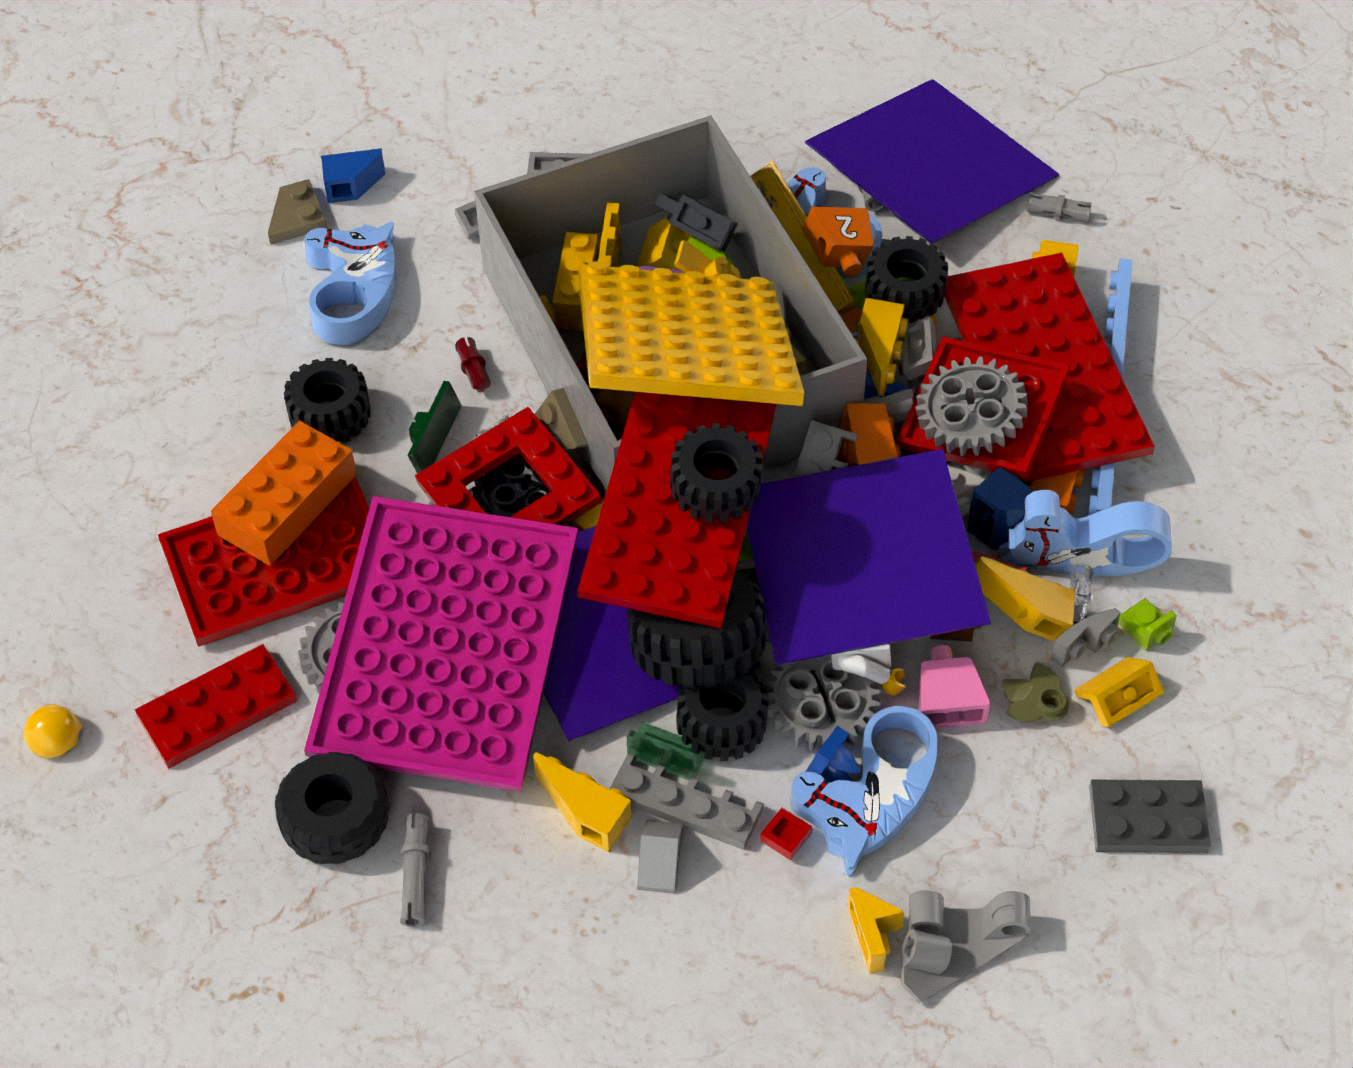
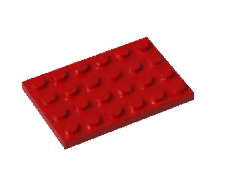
M356 476L271 566L218 536L212 516L158 534L198 647L346 596L369 512V506Z

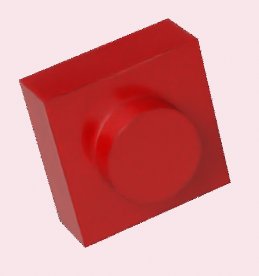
M781 807L761 832L760 841L787 859L792 860L812 834V826Z

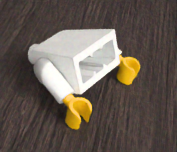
M889 644L830 655L833 669L843 670L882 684L884 691L891 696L898 695L906 688L905 684L899 683L905 677L904 670L895 668L890 672L888 668L891 667Z

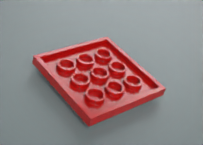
M942 337L922 384H930L929 374L940 376V366L945 367L947 370L952 369V360H955L961 366L964 365L965 357L970 359L971 364H976L978 358L983 357L984 365H988L995 359L997 369L1008 365L1009 374L1016 372L1018 374V382L1024 383L1028 405L1027 417L1023 418V428H1015V438L1004 436V447L996 442L993 443V452L991 453L985 447H980V452L977 456H975L972 448H968L964 456H961L959 447H955L952 452L948 453L946 443L936 447L934 438L927 439L925 430L920 429L916 412L918 403L917 398H915L896 440L901 450L918 454L943 449L947 461L992 472L1002 467L1011 475L1027 480L1071 373L1070 365ZM921 386L917 395L922 394Z

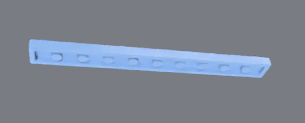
M1120 258L1118 270L1111 271L1109 290H1115L1114 294H1109L1107 313H1111L1112 318H1107L1104 337H1110V342L1105 343L1121 376H1123L1133 260ZM1115 463L1098 466V469L1092 470L1090 489H1096V496L1090 495L1088 515L1111 507Z

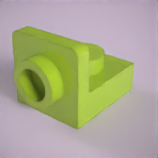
M1144 598L1120 614L1118 624L1147 651L1157 643L1163 645L1173 636L1177 615L1172 610L1163 615Z

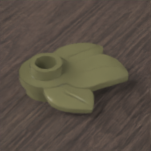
M1036 662L1032 668L1030 680L1003 679L1002 688L1004 695L1012 703L1008 707L1006 714L1012 719L1023 723H1032L1040 719L1054 722L1063 719L1067 715L1069 700L1060 689V678L1047 666ZM1046 704H1052L1055 708L1047 707Z

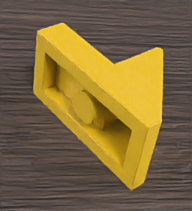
M857 887L850 888L847 908L869 974L883 971L886 955L890 954V945L886 933L902 928L904 912Z

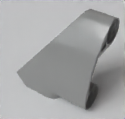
M921 890L912 893L909 897V931L904 938L901 953V985L918 1003H921L1025 939L1031 932L1030 897L1022 892L1007 891L997 895L983 908L962 909L944 907L943 896L935 891Z

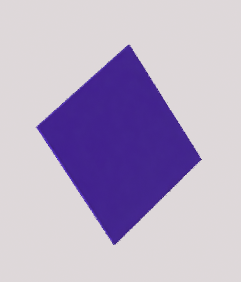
M934 79L805 141V144L931 244L1059 176L1058 172Z
M943 449L761 484L757 501L753 502V508L750 512L747 531L759 587L764 598V611L776 665L991 624Z
M596 526L578 532V540L544 689V695L568 742L674 701L678 697L680 684H676L674 687L666 685L663 679L657 681L651 678L635 663L630 650L627 608L578 598V587ZM757 661L755 665H751L750 670L760 667V662Z

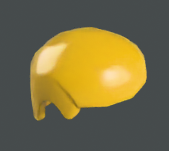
M56 704L40 706L28 717L24 727V740L35 755L46 759L60 757L68 750L77 746L79 731L83 728L77 716L70 709Z

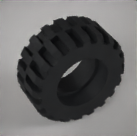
M737 569L721 629L627 608L630 650L635 663L651 678L657 681L663 679L666 685L675 687L676 684H680L684 688L695 689V686L705 685V688L715 687L716 683L722 681L726 684L733 681L736 675L742 676L748 672L751 665L756 664L762 656V651L765 649L766 630L762 592L744 572L738 573Z

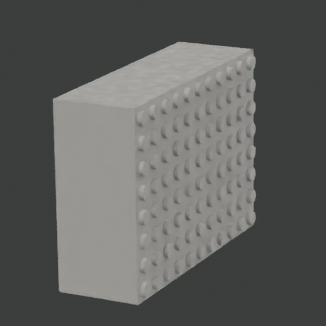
M711 115L474 191L483 271L548 393L550 394L552 390L564 388L588 442L586 447H580L578 450L603 497H605L624 428L620 429L621 437L617 441L575 362H579L586 350L584 331L556 328L539 296L546 295L549 304L552 306L566 232L597 234L599 256L600 237H602L607 202L619 203L621 252L618 262L619 268L622 265H638L648 228L668 216V211L654 204L659 193L668 194L675 199L678 193L688 195L738 222L726 248V259H732L733 265L740 272V279L750 280L752 277H762L773 282L785 326L791 331L790 343L807 360L806 371L799 372L805 392L803 406L777 405L763 461V468L767 465L772 468L799 458L811 420L839 428L846 403H864L867 357Z

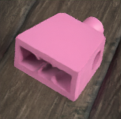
M938 645L932 648L930 651L932 660L924 661L920 665L918 711L927 716L935 728L987 723L990 702L972 659L968 657L953 658L951 647L948 645Z

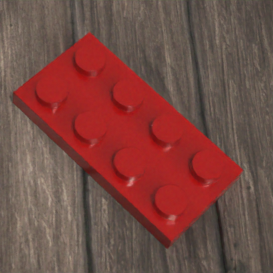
M261 644L134 710L137 718L169 769L297 702V698L264 644Z

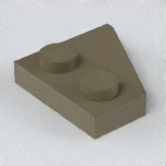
M310 179L280 187L268 229L270 245L306 235L315 228H327L325 216Z
M564 388L552 390L536 411V417L563 450L586 447L588 442Z

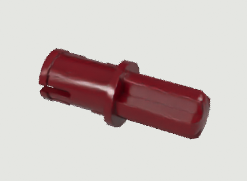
M462 337L455 344V349L461 359V370L468 376L472 388L482 393L491 385L485 369L486 360L479 354L473 338L467 337L469 346H467L465 338Z

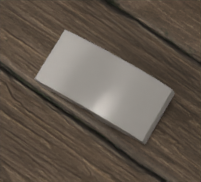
M1116 608L1091 615L1070 627L1055 640L1051 660L1063 668L1071 658L1078 659L1086 648L1096 653L1104 644L1110 645L1120 632V628L1117 625L1121 612Z

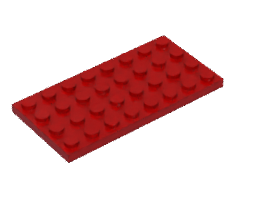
M1063 253L948 276L945 300L963 341L1070 365L1071 373L1027 480L1023 479L1024 483L1153 455L1155 445Z
M635 392L578 587V598L721 629L751 510L749 512L743 510L741 518L735 520L733 517H728V523L721 524L719 519H713L712 524L705 523V518L699 517L697 520L690 517V510L683 512L679 508V501H674L672 489L670 488L672 452H675V445L678 440L684 441V434L691 430L693 433H696L698 426L705 425L706 428H712V423H720V428H727V425L735 427V432L739 433L743 430L747 433L748 441L754 440L758 445L757 452L762 454L763 465L778 404ZM709 467L699 472L704 477L712 480H724L733 476L728 470L719 467Z

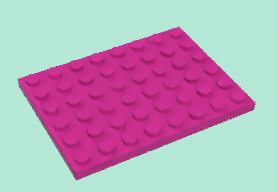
M373 496L304 749L306 757L330 752L353 754L378 769L522 792L578 540V528Z

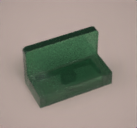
M643 721L637 732L630 730L627 735V754L636 755L637 761L655 768L658 764L665 766L666 772L689 781L692 777L696 778L705 761V750L701 748L698 754L691 750L692 741L685 744L682 736Z

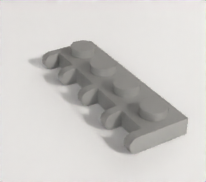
M811 420L793 478L834 470V467L838 469L848 467L847 463L838 461L837 457L843 438L849 441H856L858 434Z
M627 754L610 789L615 788L623 792L631 800L632 808L671 823H681L684 828L745 850L762 814L764 803L756 801L752 810L731 803L734 794L732 791L726 789L722 798L715 797L697 790L700 779L692 777L687 786L664 777L666 772L665 766L658 764L654 773L635 767L636 755Z

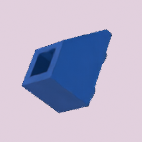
M382 148L321 156L323 180L328 203L358 200L385 175Z

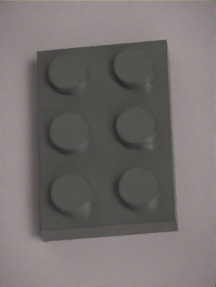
M1091 779L1089 790L1096 852H1209L1211 844L1202 780Z

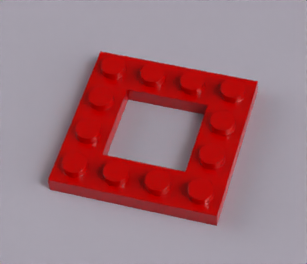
M529 407L524 408L414 475L418 485L434 506L485 513L465 486L520 453L551 492L512 515L511 518L565 526L602 503L601 495Z

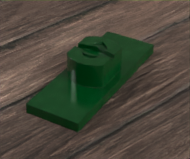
M443 381L429 412H417L414 417L415 422H412L410 425L409 436L413 445L407 456L417 474L435 463L462 406L449 381Z

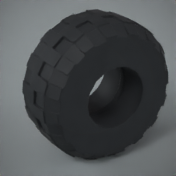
M340 752L317 754L298 763L283 778L275 797L276 819L285 842L297 855L314 863L340 864L354 858L357 859L364 855L371 847L375 846L388 823V798L381 777H379L376 769L369 762L367 763L353 754ZM330 800H344L350 803L344 811L333 816L315 814V811L322 804Z

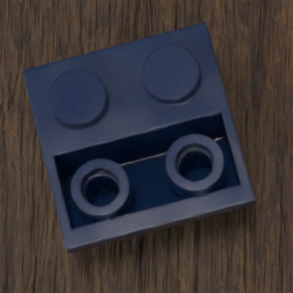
M999 467L973 490L967 531L992 550H999L1002 544L1009 541V529H1013L1023 520L1025 515V498L1034 491L1025 485L1018 476L1011 475L1005 469Z

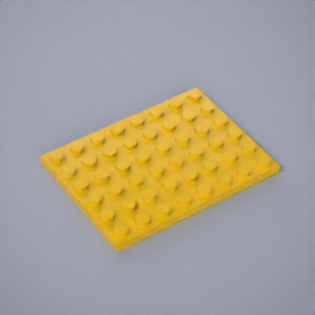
M590 262L588 265L580 264L578 277L589 388L803 406L805 392L773 282L762 277H752L750 280L737 279V277L730 274H720L718 277L705 276L698 271H687L685 274L673 273L666 268H655L653 271L641 270L634 265H622L619 268L609 267L601 262Z

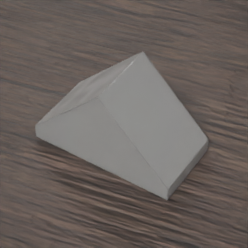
M646 820L640 840L637 890L675 894L683 824Z

